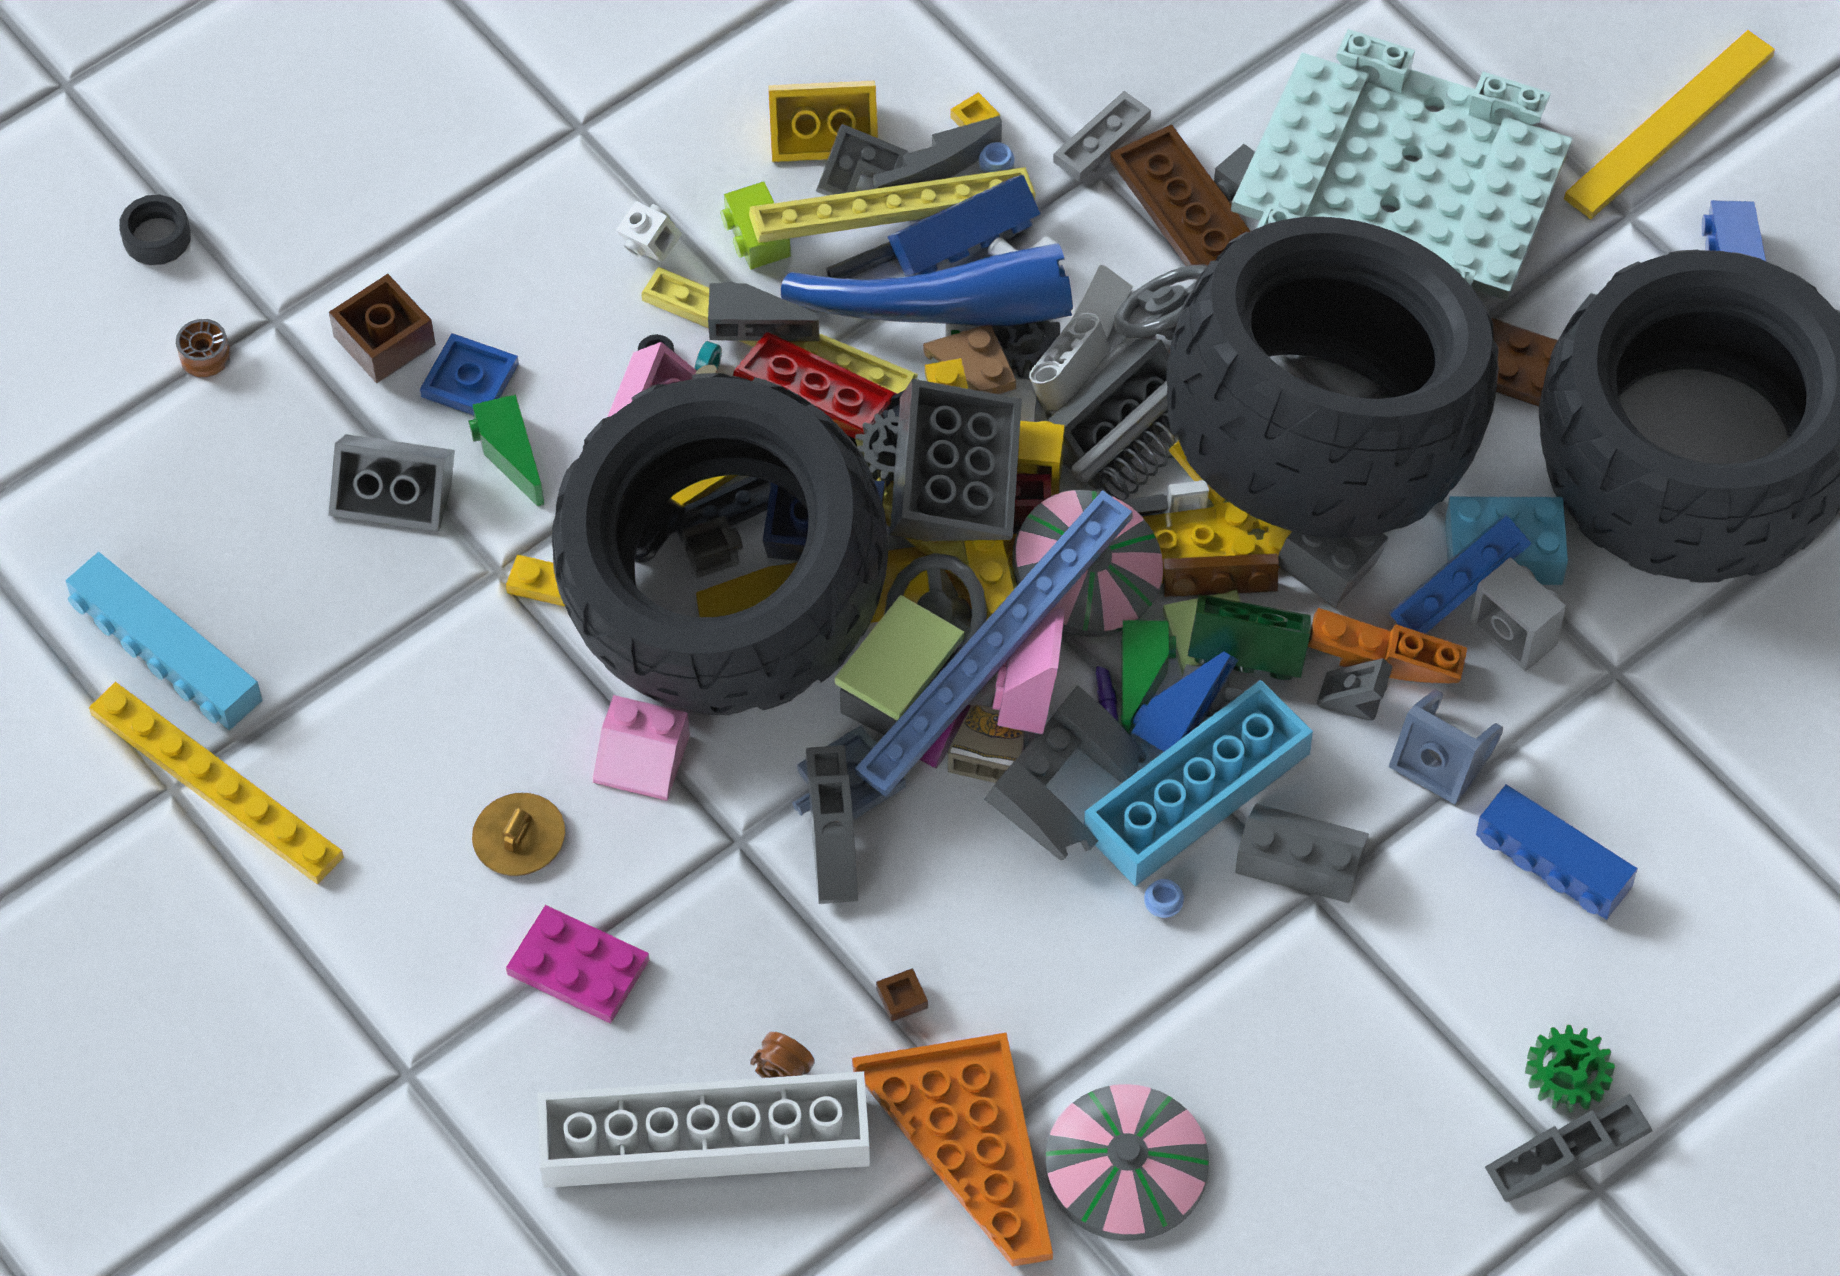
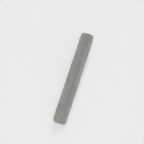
M1164 382L1072 466V473L1078 481L1088 482L1168 410L1167 382Z

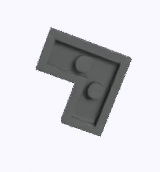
M842 124L816 192L826 196L855 192L861 173L873 178V175L901 168L903 166V155L907 154L908 150Z

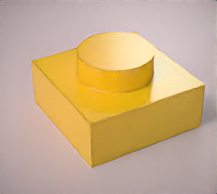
M979 92L950 109V118L959 127L1000 116V113Z

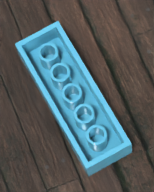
M1260 680L1085 811L1084 826L1098 840L1095 846L1134 886H1137L1310 755L1313 731Z

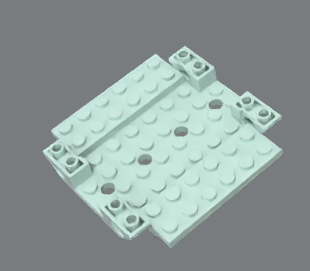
M1350 29L1347 30L1336 55V59L1341 64L1301 52L1235 194L1231 211L1260 220L1257 228L1269 223L1299 217H1335L1380 226L1412 239L1433 251L1459 272L1473 290L1508 300L1572 142L1571 137L1533 126V124L1540 122L1551 93L1486 72H1482L1476 88L1473 89L1412 70L1415 50ZM1436 106L1441 110L1439 112H1431L1425 107ZM1413 155L1418 157L1420 160H1418L1417 162L1407 161L1404 158V156ZM1390 205L1398 210L1390 213L1384 211L1381 207Z

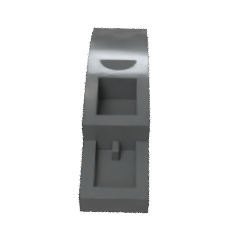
M845 745L806 748L818 904L857 902L855 840Z

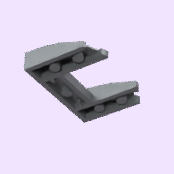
M1078 685L1045 724L1043 734L1035 736L984 798L985 801L1060 861L1068 856L1066 847L1081 842L1085 851H1088L1098 842L1071 810L1046 787L1073 752L1078 748L1121 783L1137 772L1138 762L1143 763L1146 760V754L1122 725Z

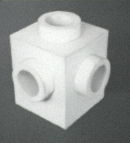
M635 202L616 229L625 241L623 246L631 254L639 258L646 255L661 263L664 262L682 236V233L670 220V216L666 211L657 205L652 204L649 208L639 202Z

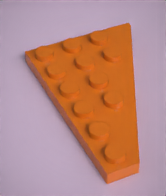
M1007 1032L852 1058L853 1072L864 1071L865 1087L1010 1265L1014 1267L1053 1260L1051 1241Z

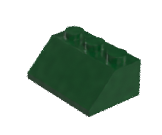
M1199 594L1187 656L1195 658L1194 661L1196 663L1204 665L1222 652H1226L1238 660L1233 668L1238 672L1254 673L1255 670L1270 672V676L1275 679L1285 681L1292 680L1293 677L1301 678L1310 637L1311 615Z

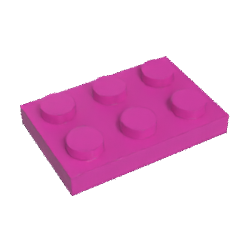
M545 905L506 966L507 975L611 1024L650 961L648 952Z

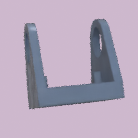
M1434 689L1417 702L1407 713L1388 767L1456 805L1495 750L1503 733V726L1494 723L1476 739L1435 716L1442 702L1443 693ZM1428 749L1437 752L1442 761L1432 757Z

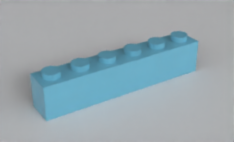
M97 552L65 580L70 594L68 601L78 613L82 615L88 613L94 618L96 626L105 635L110 636L113 634L117 637L124 650L133 658L140 656L147 662V667L158 679L166 678L169 680L177 694L187 702L192 699L197 703L203 715L213 724L220 722L230 731L263 701L258 681L100 552Z

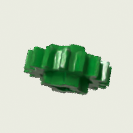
M1571 1025L1566 1026L1564 1034H1560L1555 1027L1550 1028L1549 1039L1539 1035L1535 1043L1536 1047L1530 1046L1527 1059L1530 1061H1527L1525 1067V1074L1532 1075L1528 1086L1529 1088H1540L1537 1098L1539 1101L1545 1100L1547 1097L1553 1099L1552 1109L1556 1110L1560 1103H1565L1568 1112L1573 1113L1575 1104L1580 1103L1581 1107L1586 1111L1590 1108L1591 1098L1600 1103L1604 1097V1090H1610L1613 1081L1610 1076H1613L1615 1064L1608 1062L1611 1050H1600L1602 1038L1598 1036L1592 1040L1588 1039L1587 1028H1583L1578 1035L1573 1034ZM1551 1053L1553 1055L1552 1059L1544 1067L1543 1061ZM1596 1070V1078L1592 1083L1588 1084V1077L1591 1076L1592 1071Z

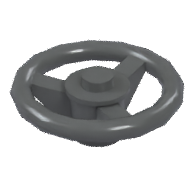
M1188 265L1174 269L1138 288L1120 305L1115 313V330L1126 338H1143L1159 334L1165 336L1167 340H1172L1182 306L1196 282L1187 289L1181 285H1171L1189 279H1198L1207 265ZM1139 305L1152 315L1144 323H1128L1131 314Z
M932 553L914 559L898 573L887 594L884 615L900 595H904L909 583L921 572L927 571L929 592L923 594L917 604L964 631L963 643L946 661L944 665L947 666L986 622L988 611L984 589L974 571L955 556ZM945 570H950L962 579L970 594L973 612H971L968 602L959 597Z

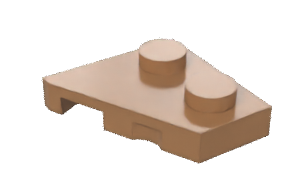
M992 326L976 327L923 344V352L929 360L934 357L937 361L942 362L961 358L968 389L993 394H1002L1016 389V379Z

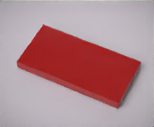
M769 332L763 335L733 372V376L751 381L755 377L765 379L800 395L826 413L848 436L853 438L856 437V434H864L862 426L864 422L871 425L876 423L875 414H879L883 418L882 413L884 409L887 410L891 403V398L897 394Z

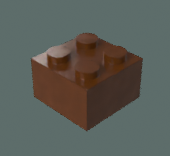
M388 273L328 312L333 337L376 383L436 345L432 319Z

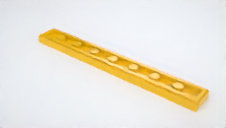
M1747 30L1565 192L1564 200L1589 219H1593L1773 58L1775 49Z

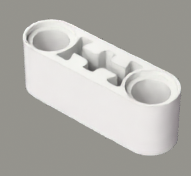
M1083 313L1074 317L1030 371L1031 383L1043 409L1053 411L1064 406L1078 392L1109 352V343L1100 319L1096 314Z

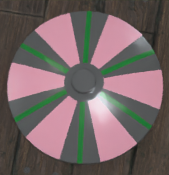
M1091 490L1062 492L1047 498L1030 512L1019 528L1013 545L1012 566L1017 586L1100 492ZM1113 497L1115 500L1132 511L1133 518L1051 610L1053 611L1057 608L1065 610L1062 631L1087 637H1101L1122 631L1123 620H1139L1147 612L1160 590L1163 576V560L1158 541L1142 516L1128 504Z
M1131 1084L1102 1087L1081 1096L1071 1103L1058 1117L1050 1132L1045 1157L1047 1182L1055 1201L1062 1211L1083 1229L1104 1238L1121 1241H1136L1156 1237L1183 1222L1195 1209L1202 1197L1209 1167L1207 1143L1199 1124L1192 1114L1178 1101L1161 1091Z

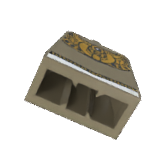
M994 696L990 707L979 704L970 707L948 751L949 773L996 783L1023 752L1025 731L997 725L999 710L992 709Z

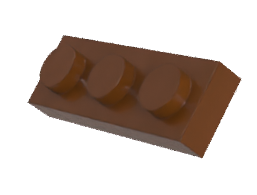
M1278 554L1164 559V597L1197 596L1199 594L1215 595L1237 590V593L1278 592Z

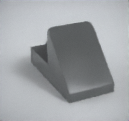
M1382 658L1326 672L1317 704L1321 708L1372 721L1376 717L1380 701L1387 690L1393 666Z

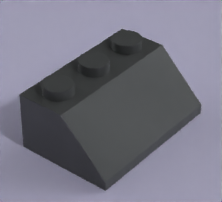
M345 434L335 442L328 516L438 532L452 486L455 450Z
M1255 804L1248 816L1238 848L1235 873L1350 903L1369 833Z

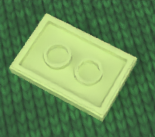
M900 595L835 676V684L898 721L964 640V631Z

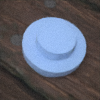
M993 142L985 146L981 151L979 166L984 173L1013 169L1014 155L1007 145Z
M1160 879L1146 889L1144 903L1151 914L1161 918H1168L1176 915L1182 909L1184 895L1181 888L1175 882L1169 879Z

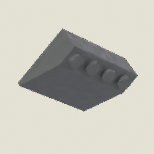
M917 379L911 380L900 398L890 535L922 541L1012 539L1022 399Z

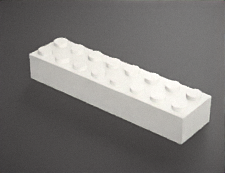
M864 1071L538 1093L540 1171L544 1188L870 1166Z

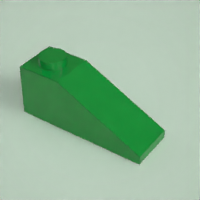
M516 394L473 404L474 419L468 421L473 442L480 441L484 455L536 506L545 505L541 480Z
M1123 620L1121 638V725L1130 736L1136 726L1133 724L1136 713L1142 705L1149 704L1167 675L1168 659H1176V636H1169V621Z

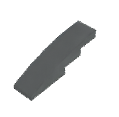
M1000 116L932 134V147L904 154L903 167L873 175V189L946 179L955 176L979 161V155L985 146L993 142L1001 143L1002 120Z
M1628 1094L1596 1114L1592 1109L1558 1130L1556 1126H1553L1485 1166V1169L1507 1203L1572 1175L1653 1132L1632 1095Z

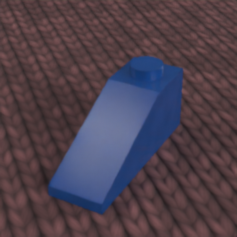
M1222 652L1152 698L1148 705H1142L1133 720V724L1136 726L1132 733L1165 752L1201 724L1238 660L1226 652Z

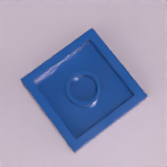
M451 333L420 388L421 397L474 416L473 404L501 398L519 365L518 356Z

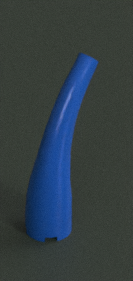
M1059 243L999 254L960 266L909 277L859 280L791 272L784 277L781 284V298L800 307L839 316L891 322L1010 326L1072 316L1071 309H1073L1069 276H1066L1063 265H1059L1060 260H1065Z

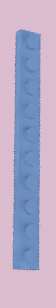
M1102 490L855 768L856 775L886 797L1132 520V511Z

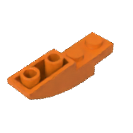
M1318 608L1314 614L1308 647L1340 657L1339 666L1349 667L1383 658L1393 666L1389 678L1425 683H1459L1467 653V647L1397 624L1389 631Z

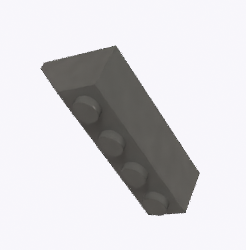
M1161 339L1135 340L1047 420L1054 424L1064 425L1063 465L1071 470L1072 466L1166 382L1167 361L1170 353ZM1162 415L1154 422H1159L1164 425L1162 421ZM1165 416V420L1169 425V418ZM1152 424L1146 430H1144L1150 431L1153 434H1155L1152 428ZM1155 425L1157 432L1160 434L1164 429ZM1143 432L1135 440H1141L1145 443ZM1149 434L1145 435L1149 443L1154 439ZM1132 441V442L1126 447V449H1131L1132 451H1134V452L1136 453L1135 449L1133 448V441ZM1136 443L1138 450L1141 451L1144 447ZM1122 450L1116 457L1126 461ZM1126 452V455L1128 456L1129 460L1135 457L1130 452ZM1111 460L1106 466L1116 470L1113 460ZM1116 461L1120 469H1122L1125 466L1120 461ZM1099 472L1087 482L1094 489L1102 487L1098 479ZM1103 473L1101 475V478L1103 483L1105 484L1108 482V480Z

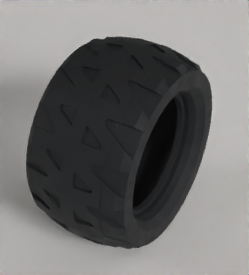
M1299 217L1269 223L1251 232H1245L1231 240L1217 259L1210 261L1209 265L1201 273L1182 306L1170 346V356L1167 361V404L1172 434L1178 437L1190 466L1215 492L1235 507L1266 523L1297 533L1327 538L1367 537L1404 528L1424 518L1437 503L1442 502L1447 497L1449 492L1455 488L1466 473L1480 448L1493 413L1498 380L1499 351L1494 341L1493 321L1483 302L1459 272L1433 251L1399 233L1373 224L1335 217ZM1299 355L1337 363L1370 378L1383 387L1393 398L1367 399L1331 392L1295 377L1276 364L1270 357Z
M1698 249L1669 252L1667 255H1662L1642 263L1637 261L1619 270L1597 295L1590 293L1572 315L1553 348L1546 370L1539 405L1540 439L1547 473L1556 497L1563 498V504L1567 506L1579 524V530L1599 548H1605L1618 558L1628 562L1630 566L1655 576L1663 575L1690 580V582L1711 583L1747 574L1755 576L1778 567L1787 558L1796 554L1799 550H1804L1832 522L1840 511V311L1834 309L1817 291L1816 287L1800 276L1761 260V258L1736 252ZM1692 369L1717 373L1737 380L1762 395L1780 416L1789 439L1769 454L1748 462L1713 464L1690 460L1668 452L1644 437L1626 415L1619 396L1637 381L1657 372Z
M724 373L692 375L691 380L671 384H657L631 397V403L624 406L617 413L603 418L584 439L583 450L579 458L565 472L558 492L552 528L553 568L558 591L569 617L589 650L615 677L643 695L671 707L690 709L693 712L706 715L729 716L755 707L762 710L772 709L792 701L796 696L808 689L816 680L822 683L844 663L855 648L860 637L864 636L880 601L889 553L885 512L876 484L863 455L847 434L826 413L783 386L756 377L751 381ZM728 475L760 478L782 487L797 498L808 510L807 540L798 564L787 580L773 594L753 607L719 617L687 616L661 607L647 598L636 587V553L646 526L667 500L692 484L709 478Z

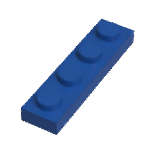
M1505 513L1389 611L1390 616L1398 625L1426 634L1477 591L1478 583L1510 557L1512 559L1516 558L1532 543Z

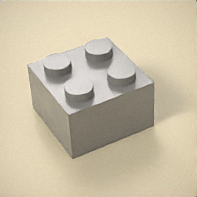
M1510 557L1478 583L1470 624L1526 672L1557 646L1566 605L1556 592L1547 590L1539 583L1527 567L1520 566Z

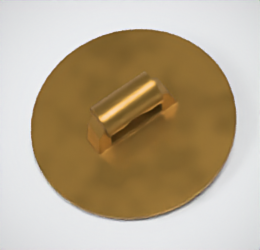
M523 792L502 796L487 805L477 817L472 831V843L479 860L492 871L508 876L527 875L544 868L558 855L565 839V823L558 808L540 795Z

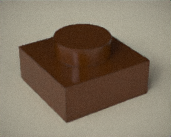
M913 968L876 981V990L891 1022L928 1009L927 997Z

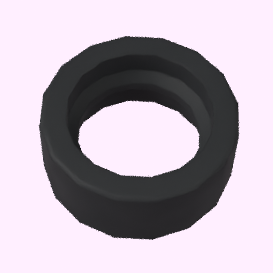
M158 194L146 195L136 199L124 209L119 219V231L123 246L128 255L139 263L162 265L176 260L186 251L191 241V229L187 214L183 206L172 197ZM164 218L176 224L174 232L167 238L159 241L147 242L139 240L134 236L136 228L150 219Z

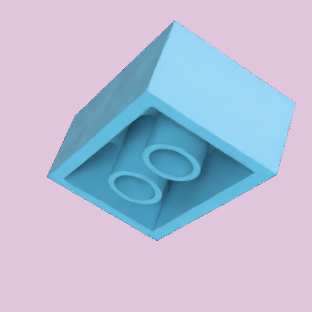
M1449 496L1445 518L1448 561L1506 513L1532 543L1513 560L1520 566L1527 567L1533 573L1535 579L1542 585H1563L1568 556L1562 497Z

